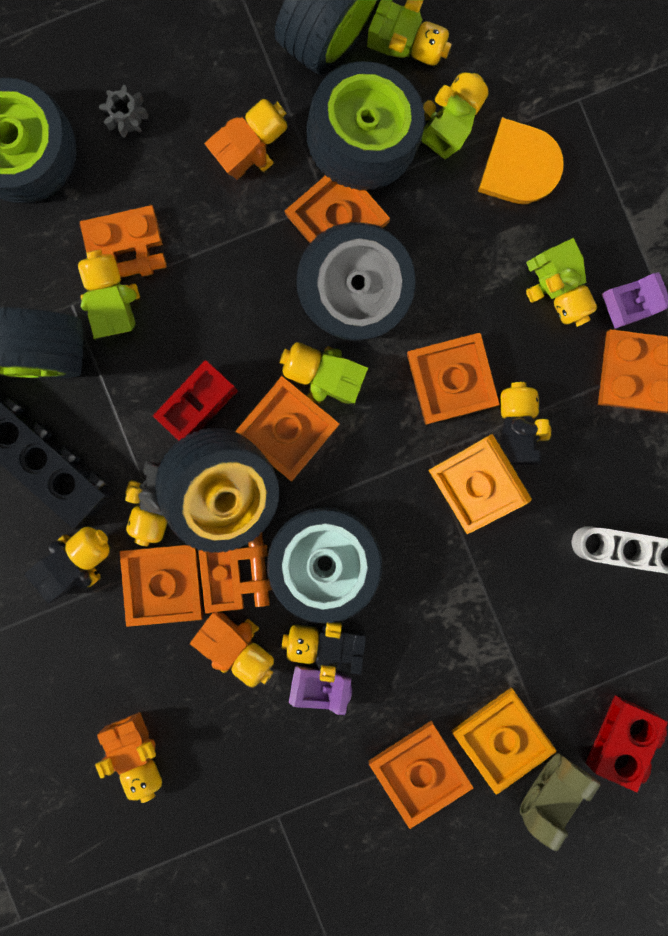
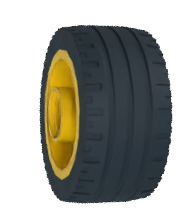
M207 428L206 430L195 431L193 434H188L185 438H181L164 455L155 479L158 504L171 529L187 545L204 552L221 553L228 552L229 550L233 551L236 548L247 545L250 541L252 542L254 538L258 537L268 527L278 507L279 484L270 462L253 442L229 429Z

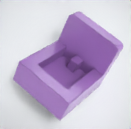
M659 272L602 293L615 329L646 319L668 309V293Z
M295 666L289 704L299 708L329 709L337 715L346 714L347 704L352 697L351 677L336 670L334 683L320 681L319 668Z

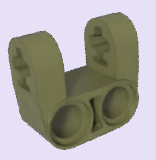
M555 754L547 762L521 804L520 814L527 829L547 847L558 851L569 835L565 829L566 824L583 798L588 801L592 800L601 783L562 755Z

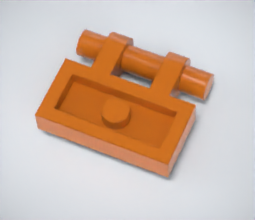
M152 205L79 221L86 253L101 250L102 255H113L118 266L120 282L122 277L141 274L144 277L152 275L153 270L167 267L164 253L150 256L148 249L163 245L155 209ZM136 251V259L118 263L116 255Z
M262 532L252 542L248 543V547L236 548L233 551L229 550L228 552L221 553L198 550L205 613L243 609V594L254 593L255 607L270 605L268 591L272 590L266 575L265 565L268 549L267 545H263ZM250 559L252 580L241 581L239 560Z

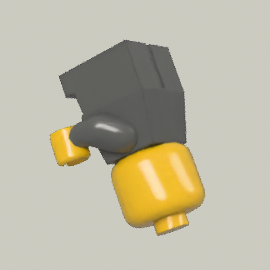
M146 460L143 469L144 474L147 475L146 481L142 484L131 480L128 482L125 491L127 502L138 504L140 501V506L134 507L131 511L126 531L131 537L135 538L134 543L141 546H149V543L160 542L163 539L168 523L160 510L155 490L156 473L160 464Z

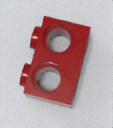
M205 360L158 409L153 417L180 441L186 435L202 430L238 390Z
M615 695L586 760V765L596 775L638 792L641 783L644 784L651 774V760L656 749H659L665 742L668 721L650 710ZM643 719V729L638 734L631 735V725L636 720ZM627 754L629 756L627 765L621 769H615L617 758Z

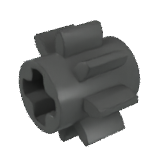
M123 85L121 90L112 92L107 90L108 98L106 104L99 105V109L103 115L108 116L104 121L108 130H113L117 126L123 138H126L127 132L134 130L141 133L140 124L142 119L149 118L147 110L140 107L144 103L141 93L138 92L131 96L126 85ZM125 109L128 113L124 115L120 111Z

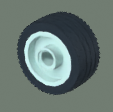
M314 508L294 516L278 531L269 549L267 572L274 594L287 610L307 621L333 623L354 616L371 601L381 580L382 556L373 533L356 516L336 508ZM326 556L332 560V567L329 570H321L318 567V560L321 557Z

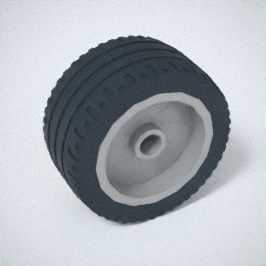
M344 223L323 231L308 245L298 266L297 292L306 314L321 329L346 340H367L383 335L394 328L409 310L416 284L414 265H412V260L404 245L387 230L369 223ZM355 275H360L361 285L355 290L351 285V280Z

